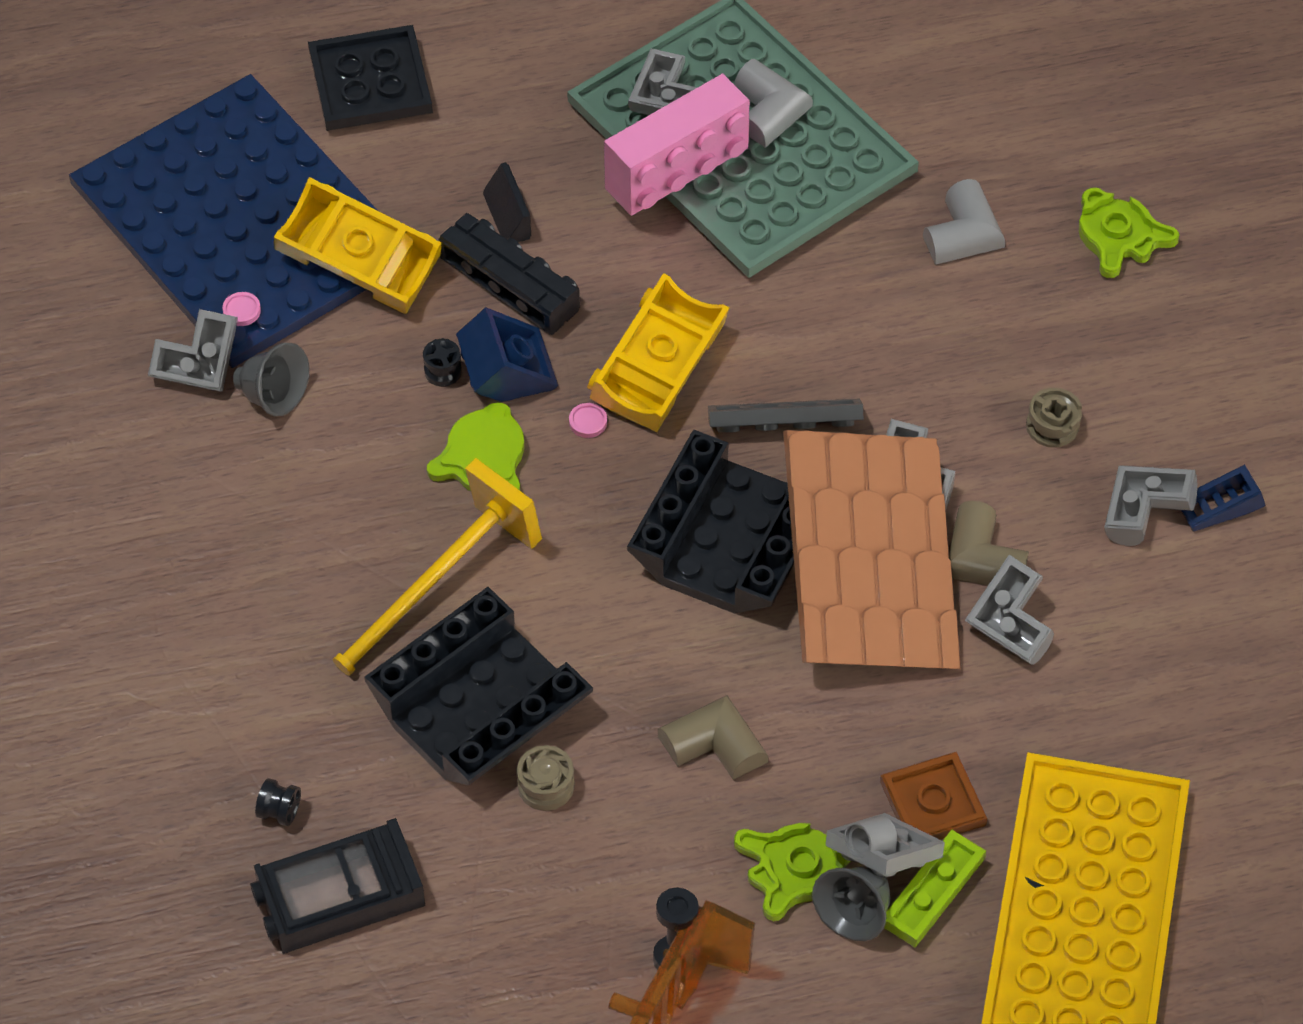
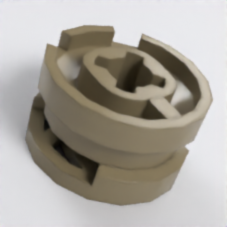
M1061 388L1040 390L1033 396L1029 404V413L1026 419L1028 434L1038 444L1046 447H1061L1069 444L1076 438L1079 432L1083 415L1081 411L1082 404L1070 391Z
M536 746L526 751L519 759L517 766L518 790L525 804L537 810L548 811L558 809L569 801L575 787L574 767L571 758L565 751L555 746Z

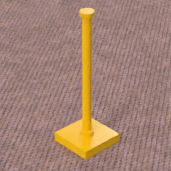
M475 458L465 470L474 505L483 514L343 655L338 653L332 659L334 664L344 674L350 676L355 671L354 665L495 523L530 549H533L542 540L534 501Z

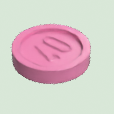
M237 292L226 298L222 307L223 314L238 317L237 326L252 324L259 318L261 313L258 298L248 292Z
M582 403L574 407L570 412L569 426L577 436L593 438L599 436L606 429L607 414L597 404Z

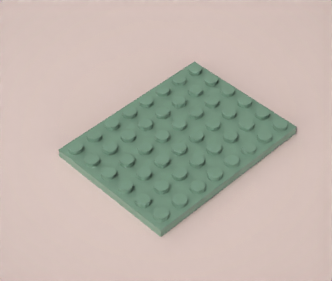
M721 0L567 92L568 102L606 139L649 116L631 111L628 100L651 48L685 56V65L677 82L680 84L700 87L722 73L735 84L737 74L745 63L751 59H756L812 97L813 106L766 148L749 137L748 149L740 156L730 158L715 167L709 174L701 175L687 183L681 190L665 196L748 278L918 172L919 162L744 0ZM751 101L749 105V111L755 106V104Z

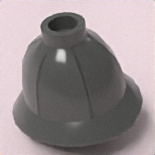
M280 343L268 352L251 357L242 367H238L233 375L234 385L238 390H242L250 402L262 406L269 415H286L297 406L307 388L309 380L308 357L297 344Z
M834 868L821 874L815 881L812 900L820 919L835 933L854 941H868L877 937L884 929L886 912L890 905V888L886 876L876 875L870 868Z

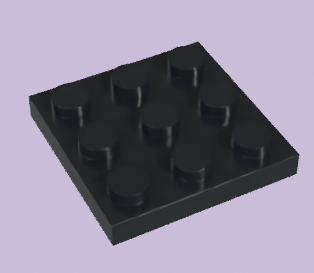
M413 25L308 42L326 131L433 113L432 101Z

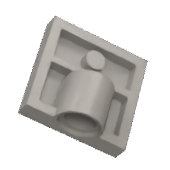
M883 813L827 830L825 846L841 853L842 857L847 860L857 861L871 868V871L876 875L888 877L895 875L896 872L911 867H922L927 862L942 858L945 842Z

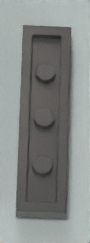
M860 398L708 406L710 427H717L718 432L740 431L741 425H755V429L761 431L778 429V424L793 423V427L797 429L815 428L816 422L831 421L834 427H848L854 425V420H864L863 403Z

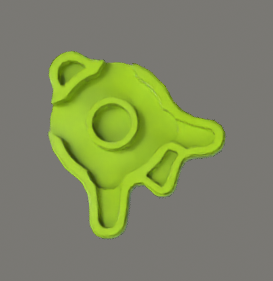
M1094 187L1087 189L1082 194V215L1079 220V235L1085 246L1099 258V271L1103 277H1117L1120 274L1125 257H1132L1138 263H1145L1156 248H1172L1178 244V230L1156 221L1148 209L1133 197H1130L1129 202L1114 199V193H1107Z
M499 402L492 403L484 409L468 413L460 418L453 425L443 452L427 464L428 477L438 482L456 479L467 490L471 491L465 468L477 458L520 490V483L515 470L522 460L524 453V435L520 425L511 416L509 406Z
M796 823L784 826L771 833L741 829L735 834V849L739 853L759 861L758 865L749 869L748 882L764 893L763 914L768 920L779 921L796 904L813 901L812 891L815 881L819 876L829 869L845 868L851 862L843 858L841 853L825 846L827 835L819 830L811 829V824Z

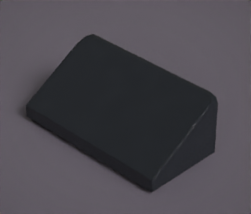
M506 162L501 163L483 191L484 198L501 236L505 239L511 237L517 242L529 240L531 236L530 213L509 164Z

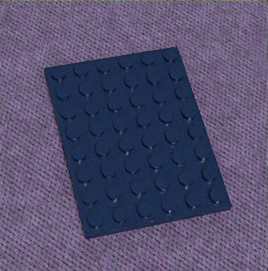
M252 74L245 76L69 174L71 185L195 327L199 309L223 314L222 307L227 297L237 292H248L258 298L261 308L259 318L250 325L236 326L229 360L231 368L238 366L367 290L309 261L308 265H305L274 249V236L295 209L309 177L328 184L337 191L375 210L377 209Z

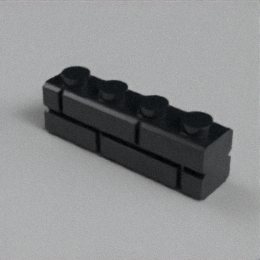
M465 213L455 222L454 226L449 227L440 235L438 240L441 242L440 258L548 334L553 335L564 325L565 321L568 322L579 311L580 291L572 278L569 276L561 277L553 272L543 258L538 256L533 258L524 252L522 246L511 237L505 239L495 231L493 225L486 219L478 220L471 214Z

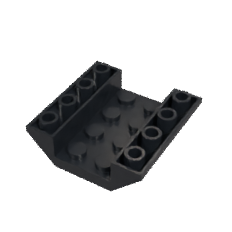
M693 429L627 545V551L663 586L734 614L770 607L773 605L794 565L788 483L728 461V442Z
M489 587L479 592L364 677L366 684L392 727L445 780L465 785L472 784L593 692V687L567 662L559 668H555L515 629L514 611Z

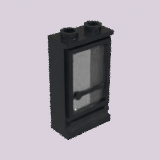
M396 818L386 821L387 824L262 866H260V863L254 865L256 881L250 883L251 891L257 907L262 905L266 907L268 916L263 917L266 933L270 942L278 940L282 954L425 906L423 884Z

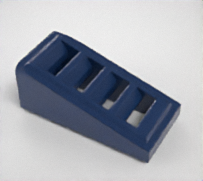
M1244 464L1197 488L1196 504L1199 503L1204 514L1197 517L1194 510H1181L1192 531L1195 532L1252 513L1266 505L1262 492ZM1243 489L1244 494L1238 496L1236 491ZM1228 494L1231 500L1225 503L1221 496ZM1214 499L1218 507L1211 510L1207 500Z

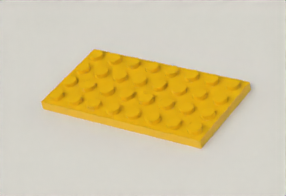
M1027 752L981 1024H1156L1190 780ZM1025 877L1043 886L1034 888L1032 885L1028 883Z

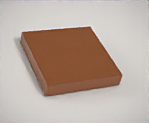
M957 751L882 774L880 777V783L896 819L939 840L944 839L951 830L961 834L987 825V816Z

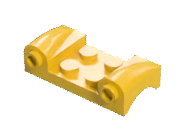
M309 177L295 209L274 236V249L305 265H308L309 261L373 292V299L407 314L441 255V242L429 234L419 232L337 191L328 184Z
M664 273L653 289L649 287L640 301L639 307L641 309L602 370L597 368L587 385V388L592 390L591 400L655 432H658L675 404L677 395L705 350H709L722 329L730 308L724 304H708L694 299L682 291L671 277Z

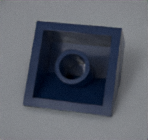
M485 307L456 333L461 349L460 353L465 361L470 377V385L475 393L504 402L552 391L558 387L538 327Z

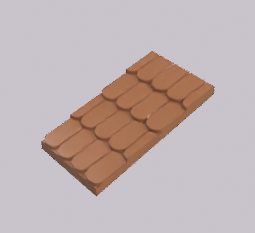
M796 430L783 431L802 662L960 669L956 610H954L952 570L948 555L944 494H942L940 454L937 439Z

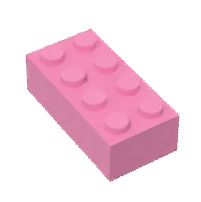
M722 73L604 141L605 189L632 216L642 209L652 207L658 200L668 194L681 190L687 183L699 176L709 174L715 167L730 158L740 156L748 149L750 100Z

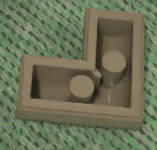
M966 501L960 504L948 553L951 561L952 579L989 585L1008 555H1011L1027 566L1029 551L991 544L997 515L993 507L984 502Z
M728 695L658 728V738L677 767L711 750L715 752L733 780L768 763L766 751Z

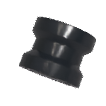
M441 338L429 342L424 347L425 378L431 384L440 387L450 386L460 378L462 373L460 348L455 342Z
M267 778L262 784L255 806L256 817L264 820L272 817L277 819L279 824L290 826L299 808L301 788L294 785L283 787L279 785L278 781Z

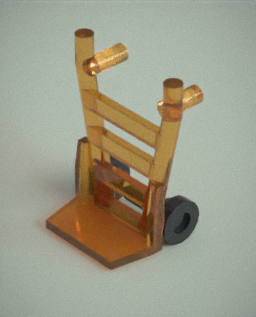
M670 888L662 892L657 899L656 916L658 921L667 928V936L660 939L654 947L653 962L657 972L641 1001L614 992L608 1008L633 1017L630 1024H649L652 1016V1024H670L676 1008L682 1010L696 991L708 964L748 974L751 968L755 922L707 900L703 907H701L695 895L684 888Z

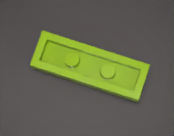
M951 830L943 840L945 842L943 857L925 863L886 912L884 928L915 948L986 857V850L954 830Z

